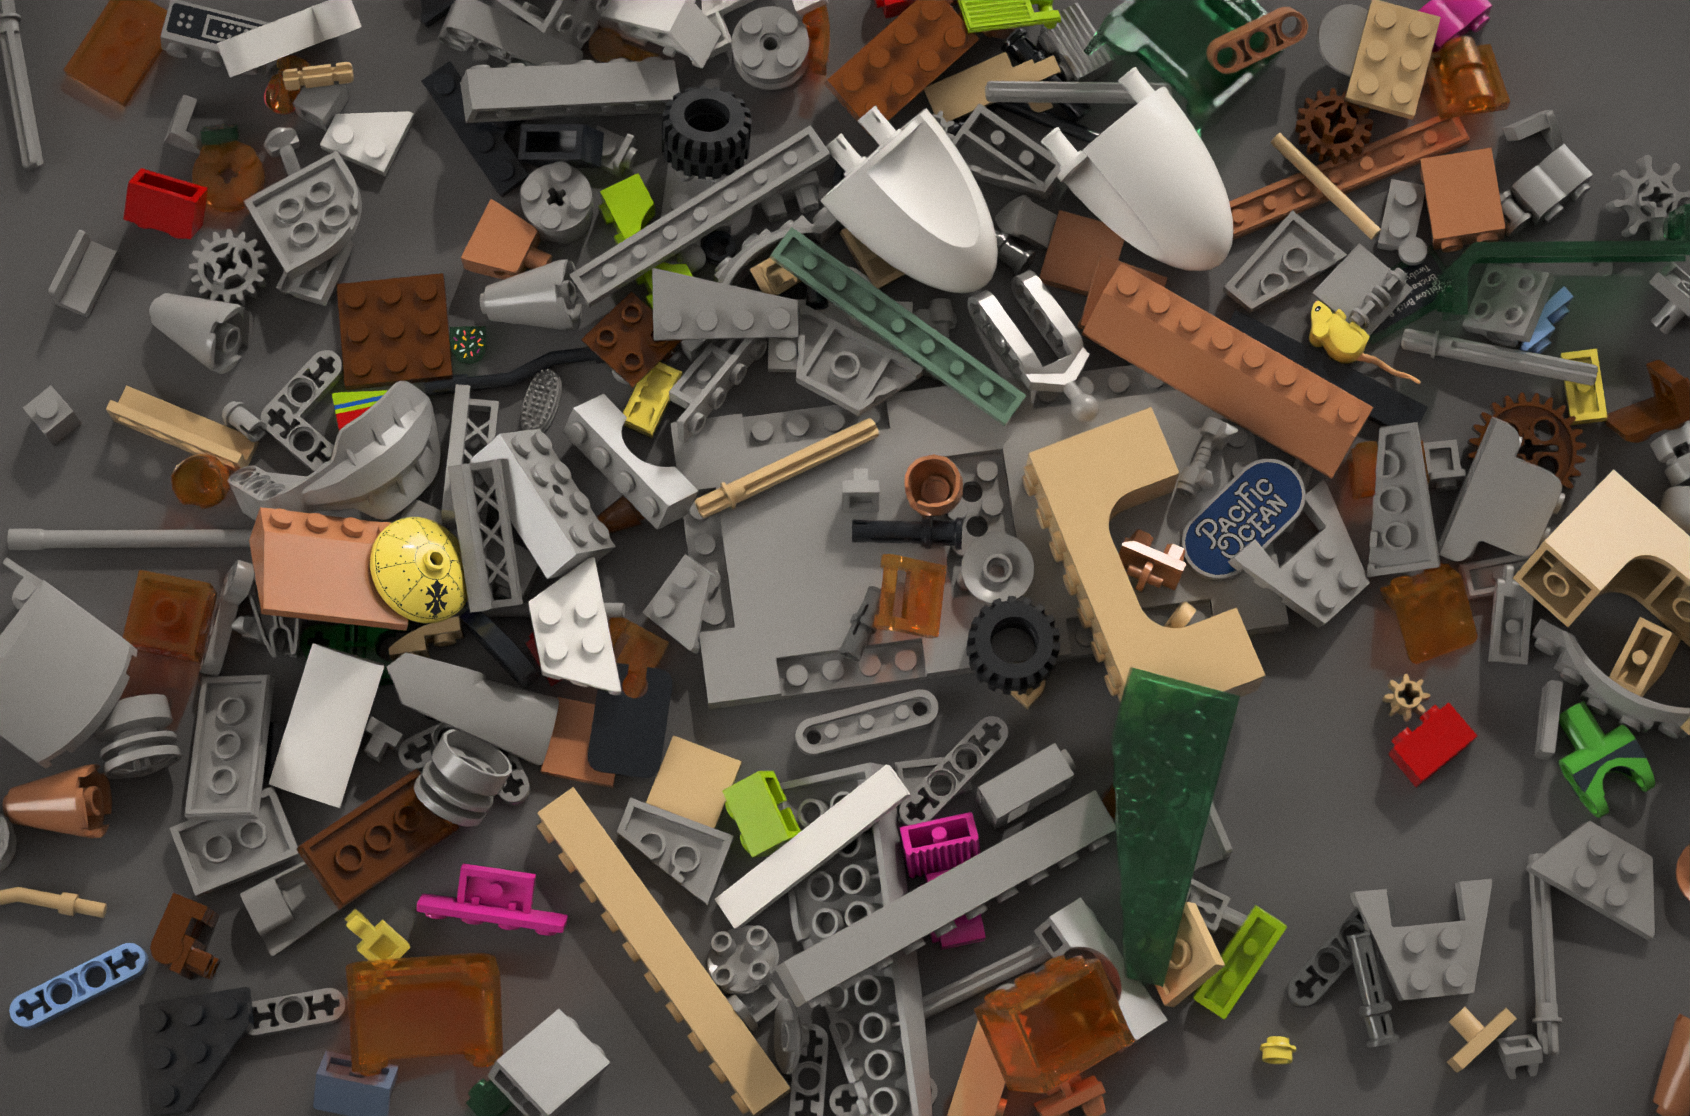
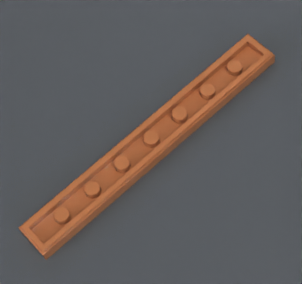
M1453 109L1365 145L1361 155L1353 151L1352 159L1349 162L1343 156H1339L1337 164H1333L1332 160H1329L1316 167L1344 194H1347L1420 164V159L1439 156L1469 143L1470 138L1456 110ZM1301 172L1229 201L1233 217V240L1284 220L1292 210L1298 214L1330 200Z

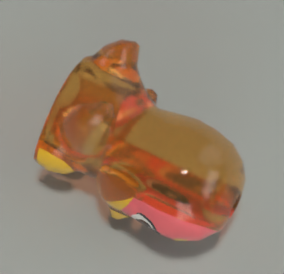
M287 55L277 60L278 74L271 77L264 92L265 104L272 112L285 115L295 111L293 102L301 89L286 90L283 82V71L294 68L302 71L303 67L312 66L306 60L292 55Z

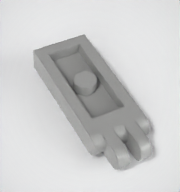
M1505 564L1503 578H1496L1488 662L1524 666L1528 665L1533 596L1513 580L1514 566Z

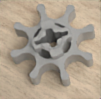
M1645 155L1636 160L1639 168L1637 179L1631 177L1626 170H1621L1612 175V179L1623 186L1625 196L1623 200L1616 199L1607 203L1606 209L1611 211L1621 208L1628 213L1629 224L1621 232L1623 237L1636 234L1639 225H1643L1649 230L1650 244L1654 246L1665 241L1662 231L1664 222L1670 223L1676 231L1689 226V221L1678 214L1677 204L1678 201L1690 199V190L1679 192L1673 186L1672 178L1680 170L1678 163L1665 167L1661 176L1652 169V157ZM1645 197L1652 200L1659 199L1660 202L1642 201V199Z

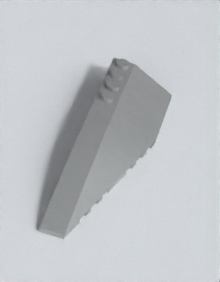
M869 762L779 783L787 801L777 807L779 811L790 807L802 831L885 765ZM897 808L890 811L788 891L793 931L797 942H801L804 950L908 893ZM903 949L891 955L894 960L892 964L874 973L872 967L860 972L863 980L845 990H842L840 984L828 990L831 998L820 1003L821 1007L826 1009L831 1022L829 1029L849 1083L854 1085L859 1100L856 1102L861 1116H932L928 1050L917 952L915 950L906 955Z

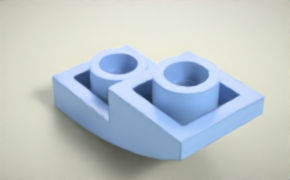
M1565 286L1545 304L1530 342L1522 341L1519 350L1540 354L1550 346L1549 338L1555 330L1553 325L1570 312L1567 307L1574 297Z

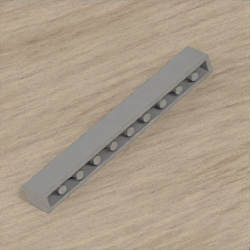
M1094 790L776 966L775 969L795 1006L799 1007L808 1002L810 1007L813 1008L831 998L828 992L831 988L840 984L842 990H845L863 980L860 972L872 967L874 973L892 964L894 960L891 955L903 949L906 955L926 945L923 937L932 932L936 934L937 938L957 927L954 920L965 914L969 921L988 910L985 905L987 901L996 897L998 902L1001 903L1019 893L1015 886L1027 880L1029 886L1049 876L1046 869L1055 863L1062 869L1079 859L1076 852L1087 846L1089 851L1092 852L1110 842L1106 835L1116 830L1117 827L1098 793Z

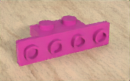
M464 863L460 869L457 898L423 893L416 905L417 912H423L425 916L432 919H445L449 916L462 918L461 920L464 923L472 925L489 922L496 923L500 928L506 930H518L520 927L535 929L536 933L545 936L563 933L568 920V915L532 909L536 874Z

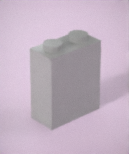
M558 1009L496 1060L487 1077L524 1116H556L601 1078L610 1061L606 1058L601 1047L592 1043L580 1031L576 1021Z

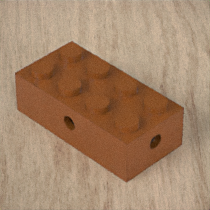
M916 0L823 84L857 122L875 105L880 113L889 121L980 39L975 33H968L965 22L946 0ZM859 123L860 126L867 132V134L871 136L869 132L863 127V125Z

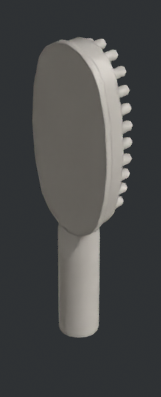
M550 369L541 370L540 373H536L531 381L521 410V426L524 431L540 429L544 433L552 423L559 407L562 392V381L556 372Z

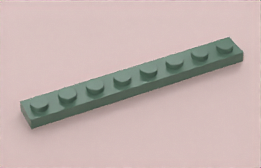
M793 227L790 228L770 255V259L1004 427L1027 395Z

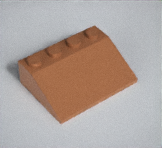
M260 507L249 543L261 614L406 631L408 619L395 612L382 599L375 587L370 570L372 546L378 535L392 523Z

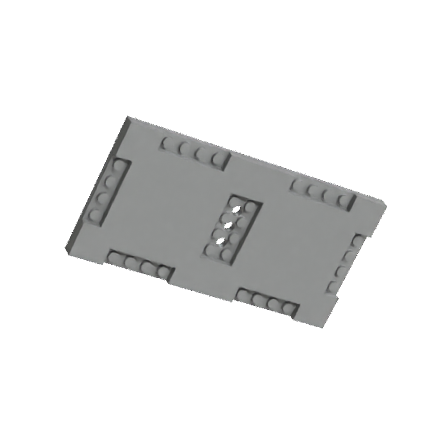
M1135 365L1083 371L1080 373L1075 383L1083 394L1092 395L1099 404L1097 416L1089 422H1081L1073 417L1071 413L1072 402L1064 391L1028 390L1022 381H1018L1015 377H1008L1003 379L1027 396L1005 427L949 386L897 392L860 416L839 405H830L742 417V413L706 418L702 430L696 435L693 434L686 443L678 440L677 422L670 423L676 468L699 491L695 500L720 488V483L722 482L726 484L731 483L868 418L875 422L879 431L877 438L739 502L733 510L731 507H728L707 518H703L699 514L694 500L688 514L683 517L688 556L692 557L717 577L713 594L709 598L707 621H702L699 633L709 709L976 673L975 670L971 671L968 664L969 656H967L966 651L968 634L974 617L979 616L980 610L985 605L988 607L992 605L973 596L966 588L961 574L963 555L969 545L979 538L970 535L966 528L970 521L976 519L986 524L987 532L984 535L989 533L1012 535L1021 540L1031 552L1034 560L1033 581L1026 593L1016 601H1023L1024 597L1032 599V605L1037 606L1040 603L1045 607L1044 613L1047 616L1052 614L1055 619L1054 626L1059 628L1060 632L1059 643L1061 644L1057 662L1095 657L1090 642L1094 641L1090 628L1084 629L1078 618L1076 609L1080 608L1076 594L1070 596L1064 584L1063 575L1066 574L1063 563L1062 561L1057 563L1051 553L1049 542L1053 540L1049 529L1043 530L1035 512V509L1039 508L1034 495L1028 496L1023 485L1022 476L1025 475L1023 467L1026 466L1028 453L1152 407L1179 470V479L1183 468L1191 466L1203 439L1200 431L1207 417L1217 418L1237 428L1238 432L1230 438V441L1221 451L1216 448L1212 451L1213 453L1205 468L1212 472L1214 485L1211 488L1201 491L1197 494L1196 498H1190L1176 490L1178 482H1176L1172 493L1124 510L1110 521L1109 531L1118 554L1125 537L1130 538L1137 529L1151 534L1154 539L1150 548L1163 553L1167 544H1175L1182 547L1183 531L1189 520L1244 467L1258 460L1254 434ZM932 454L947 457L958 468L963 478V488L968 485H975L982 492L981 498L976 502H968L962 497L960 503L952 512L942 516H931L933 520L953 521L957 517H962V550H956L955 546H932L931 549H925V547H921V544L852 543L853 519L869 521H922L923 517L910 507L904 485L908 467L920 457ZM853 468H868V480H879V512H843L842 480H853ZM1272 543L1265 552L1279 568L1277 554H1274ZM1186 565L1175 590L1163 585L1157 588L1146 583L1142 592L1135 589L1139 579L1127 575L1141 609L1149 619L1161 626H1164L1180 603L1184 601L1196 609V612L1186 626L1236 607L1248 635L1284 631L1289 625L1286 605L1281 602L1283 598L1268 587L1263 589L1253 582L1254 577L1245 571L1228 580H1208L1193 573ZM999 566L991 568L990 573L994 577H1001L1004 574V570ZM875 586L886 591L890 598L877 622L879 628L876 634L871 635L859 662L842 656L838 651L852 625L850 623L852 615L857 614L868 587ZM1017 628L1003 629L992 638L991 647L998 658L1007 663L1018 664L1025 662L1035 652V644L1032 638L1026 632Z

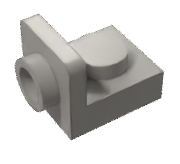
M597 125L596 129L604 132L601 169L621 178L625 168L631 169L638 156L639 150L636 149L635 136L627 134L624 138Z

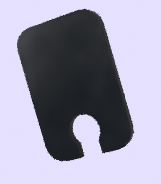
M616 663L621 695L615 696L609 694V691L597 689L588 749V762L598 772L651 778L659 772L661 767L673 687L672 678L665 670L647 667V692L640 698H631L623 691V682L628 676L629 664Z

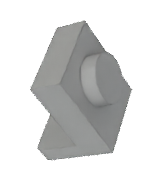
M1457 439L1421 443L1428 488H1436L1437 492L1457 489V485H1461L1466 477L1465 469H1461Z

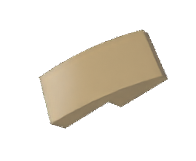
M459 616L451 617L442 622L427 624L396 641L389 647V655L392 661H395L405 652L429 658L428 643L434 642V646L443 647L455 644L456 639L464 638L463 626Z

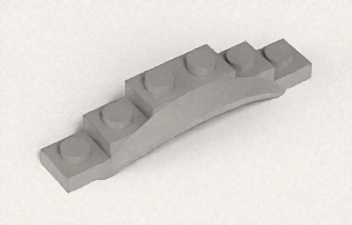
M823 207L814 216L813 224L801 215L795 221L792 219L788 220L779 230L770 232L766 228L759 235L753 233L741 245L742 250L735 257L731 258L728 256L718 264L715 269L714 280L718 283L737 287L751 273L750 269L770 258V255L791 227L809 240H817L823 245L843 225L826 207ZM718 339L683 340L681 342L682 353L693 362L709 343L713 344Z
M1540 619L1530 633V640L1535 642V648L1548 655L1556 653L1560 656L1554 666V669L1561 672L1560 677L1573 685H1580L1582 683L1586 686L1580 699L1587 702L1586 705L1589 710L1602 716L1609 714L1619 719V725H1625L1632 733H1639L1641 731L1645 734L1656 723L1659 725L1658 730L1671 738L1677 739L1680 736L1684 739L1688 736L1680 727L1690 717V708L1660 704L1628 691L1597 668L1583 652L1573 634L1561 630L1543 619Z

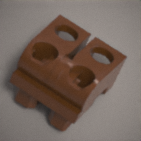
M173 892L151 942L150 950L153 958L170 968L169 970L191 981L194 974L212 981L221 960L205 952L207 946L199 942L198 938L204 925L214 929L220 915L205 905Z

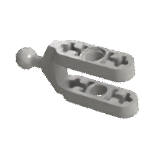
M1028 270L1013 277L1011 287L1021 307L1055 354L1060 358L1047 366L1042 367L1033 349L991 292L984 290L969 297L967 306L970 316L1015 379L1022 381L1028 390L1064 391L1072 402L1071 413L1078 421L1089 422L1097 416L1099 412L1097 400L1092 395L1083 394L1075 383L1090 354L1084 348L1078 330L1035 272Z

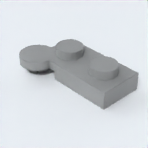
M1391 179L1377 248L1388 251L1397 249L1400 259L1405 264L1418 265L1425 260L1427 255L1425 242L1416 237L1425 195L1424 185Z

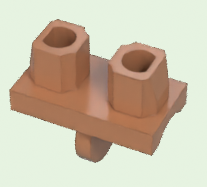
M1137 529L1130 538L1125 537L1119 557L1124 569L1127 570V575L1139 579L1135 589L1142 592L1146 583L1157 588L1163 585L1175 590L1186 566V563L1183 562L1185 549L1175 544H1167L1163 553L1150 548L1154 538L1151 534Z
M1057 1067L1052 1070L1055 1081L1043 1086L1048 1097L1033 1104L1039 1116H1070L1068 1111L1079 1105L1085 1116H1100L1106 1112L1102 1094L1106 1093L1102 1082H1098L1094 1075L1082 1080L1077 1070L1064 1075L1061 1068Z

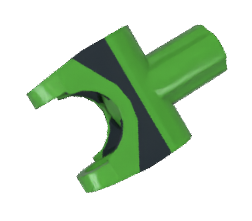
M1584 701L1572 706L1559 715V724L1576 750L1559 760L1560 769L1573 792L1594 816L1601 818L1609 813V807L1603 797L1605 795L1603 790L1605 774L1611 772L1621 773L1631 781H1635L1637 786L1644 792L1655 787L1654 775L1647 758L1637 740L1625 725H1620L1604 734Z

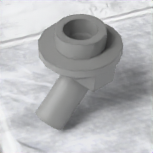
M277 127L269 132L264 142V147L273 158L281 155L288 176L301 170L294 152L295 149L300 147L295 129Z

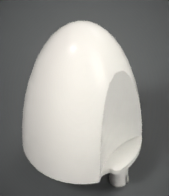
M1137 67L1132 68L1118 81L1136 101L1137 105L1103 131L1083 151L1077 152L1060 131L1059 127L1055 128L1040 141L1061 165L1059 167L1060 172L1057 175L1059 180L1064 182L1103 223L1141 252L1169 266L1186 271L1213 269L1219 266L1228 256L1233 241V217L1226 189L1215 163L1193 125L1169 94L1168 89L1163 86L1154 91L1140 74Z
M876 105L858 120L879 144L877 149L867 158L865 156L861 157L844 138L842 133L826 146L832 157L845 170L843 174L845 177L820 201L865 246L909 277L940 290L952 293L975 292L989 283L995 272L998 257L997 238L989 209L968 165L927 108L897 131L880 113Z

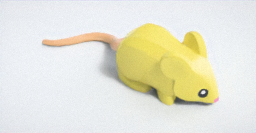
M1315 301L1311 310V330L1309 333V341L1313 346H1323L1332 359L1342 364L1354 361L1372 363L1393 376L1409 379L1417 384L1421 383L1414 376L1391 368L1377 357L1364 354L1370 336L1355 322L1348 323L1345 321L1347 317L1342 310L1338 309L1332 314L1326 305L1320 301Z

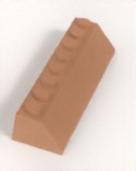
M1122 263L1103 291L1082 332L1083 336L1331 479L1373 409L1372 406Z

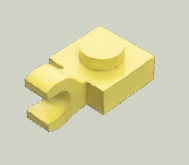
M356 908L345 918V921L348 922L346 926L362 939L356 946L357 951L384 974L410 949V944L383 919L374 927Z

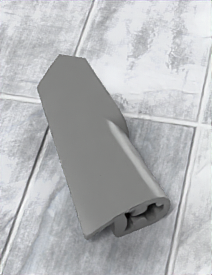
M407 652L387 666L401 704L536 766L543 764L558 712V698L487 680L486 676L480 672Z
M305 861L240 893L242 901L271 956H276L339 911Z

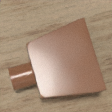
M490 199L461 256L464 269L504 280L524 273L527 268L532 270L552 262L553 256L537 249L540 243V235L534 226L498 202Z

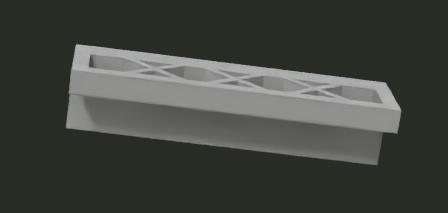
M456 384L442 501V526L457 529L448 466L464 464V459L468 464L473 463L471 460L473 457L465 450V447L477 438L486 446L496 437L499 401L470 399L469 385ZM469 410L490 412V420L477 428L469 419ZM467 428L472 432L467 435ZM487 431H488V438L484 435V433L487 432ZM484 479L478 485L486 493L490 489ZM488 503L481 512L484 524L487 522Z
M501 459L448 466L470 613L523 604ZM492 468L494 484L487 493L476 485L474 470ZM494 493H496L497 501L492 498ZM478 495L483 498L480 504ZM487 503L491 504L499 512V521L493 529L482 522L481 512ZM500 529L502 532V537L497 534ZM484 532L488 534V537L486 539L484 537ZM493 539L504 547L505 557L498 566L488 559L486 549ZM506 565L508 573L503 570ZM489 568H491L494 571L491 576ZM500 575L509 582L512 598L494 601L492 584Z

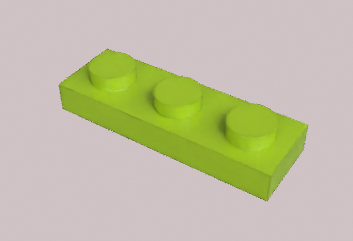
M1254 905L1221 954L1225 966L1198 988L1193 999L1225 1020L1286 930L1287 925L1257 905Z

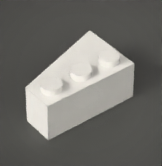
M611 0L610 5L602 12L597 21L606 32L639 45L645 46L646 42L650 41L665 47L662 51L663 54L674 57L676 52L686 55L692 60L693 66L703 69L721 35L720 31L695 4L696 0Z

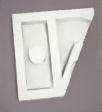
M409 111L335 114L320 146L322 150L329 153L337 150L343 159L386 176L415 117Z

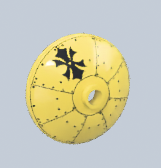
M407 517L393 522L378 535L370 555L371 575L378 593L395 612L415 622L438 623L454 616L464 607L468 601L460 544L458 538L451 531L433 520L421 517ZM430 557L435 561L436 565L431 562Z

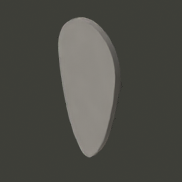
M1345 4L1333 8L1322 18L1317 30V46L1323 60L1332 69L1351 77L1368 11L1357 5ZM1426 71L1423 85H1425L1428 82V71Z

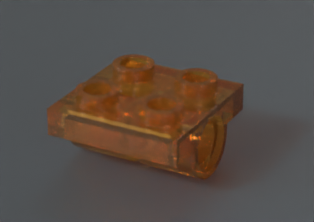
M1461 36L1446 42L1440 51L1431 52L1425 76L1440 120L1508 109L1510 99L1491 44L1476 46L1475 40L1472 37Z

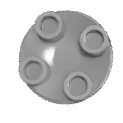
M745 925L739 930L732 928L726 932H718L711 940V949L708 954L707 969L709 976L719 989L727 993L741 995L754 992L763 987L776 971L775 967L778 966L779 962L777 943L771 934L760 925Z

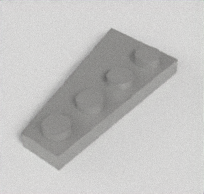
M1418 422L1381 427L1379 429L1376 486L1373 498V520L1370 533L1367 577L1437 568L1440 566Z

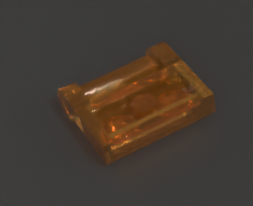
M895 554L881 555L880 567L883 568L879 611L878 615L874 616L873 627L879 630L896 631L930 639L939 637L946 565ZM898 570L906 572L901 618L893 616Z
M610 618L608 624L610 625L609 632L612 647L615 646L622 633L631 636L616 663L629 664L628 676L623 682V691L628 697L639 698L648 683L646 680L647 667L657 668L670 646L669 642L626 618Z

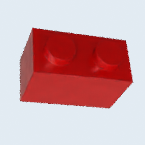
M141 168L128 182L123 220L135 223L143 229H156L169 233L170 236L177 239L191 240L203 226L208 188Z
M1449 702L1441 709L1435 704L1419 718L1422 724L1413 732L1407 727L1391 740L1395 746L1388 755L1416 788L1468 747L1478 736Z

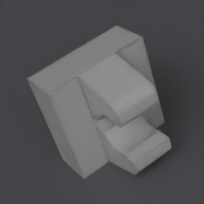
M853 468V480H842L843 512H879V480H868V468Z
M371 716L365 727V732L371 739L364 752L367 753V756L380 763L389 749L398 753L400 745L406 739L402 733Z
M1533 1034L1496 1039L1497 1053L1510 1079H1516L1515 1070L1517 1066L1526 1065L1530 1077L1537 1075L1539 1063H1543L1542 1048Z

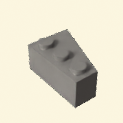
M980 103L952 140L975 180L1046 201L1061 182L1057 177L1061 165L1049 151Z

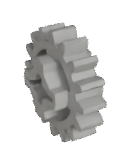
M227 229L224 238H220L217 232H213V242L209 243L202 239L200 242L204 250L202 252L193 250L192 252L194 259L198 261V263L189 264L191 273L196 274L191 278L192 283L195 287H200L198 292L203 299L211 294L210 300L220 301L222 299L224 302L233 303V300L238 299L239 303L244 306L246 305V295L249 294L253 298L258 297L254 289L256 285L260 287L266 286L264 278L260 276L269 273L267 264L262 263L267 259L264 250L258 251L260 246L256 239L248 242V237L243 231L237 238H234L231 229ZM246 253L252 260V269L244 264ZM233 264L236 267L234 270L230 269ZM206 268L209 269L211 273H214V276L212 278L214 281L213 284H211L207 280ZM224 268L228 269L226 273L223 272Z

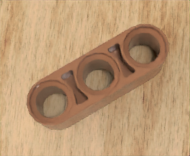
M1291 7L1276 9L1214 39L1207 47V60L1221 73H1235L1302 40L1307 34L1308 22L1304 15ZM1294 16L1297 22L1295 29L1290 33H1283L1281 28L1283 21L1287 17ZM1256 32H1263L1265 37L1263 44L1259 48H1251L1249 44L1251 36ZM1226 47L1232 48L1233 54L1230 61L1225 64H1219L1217 60L1219 51Z

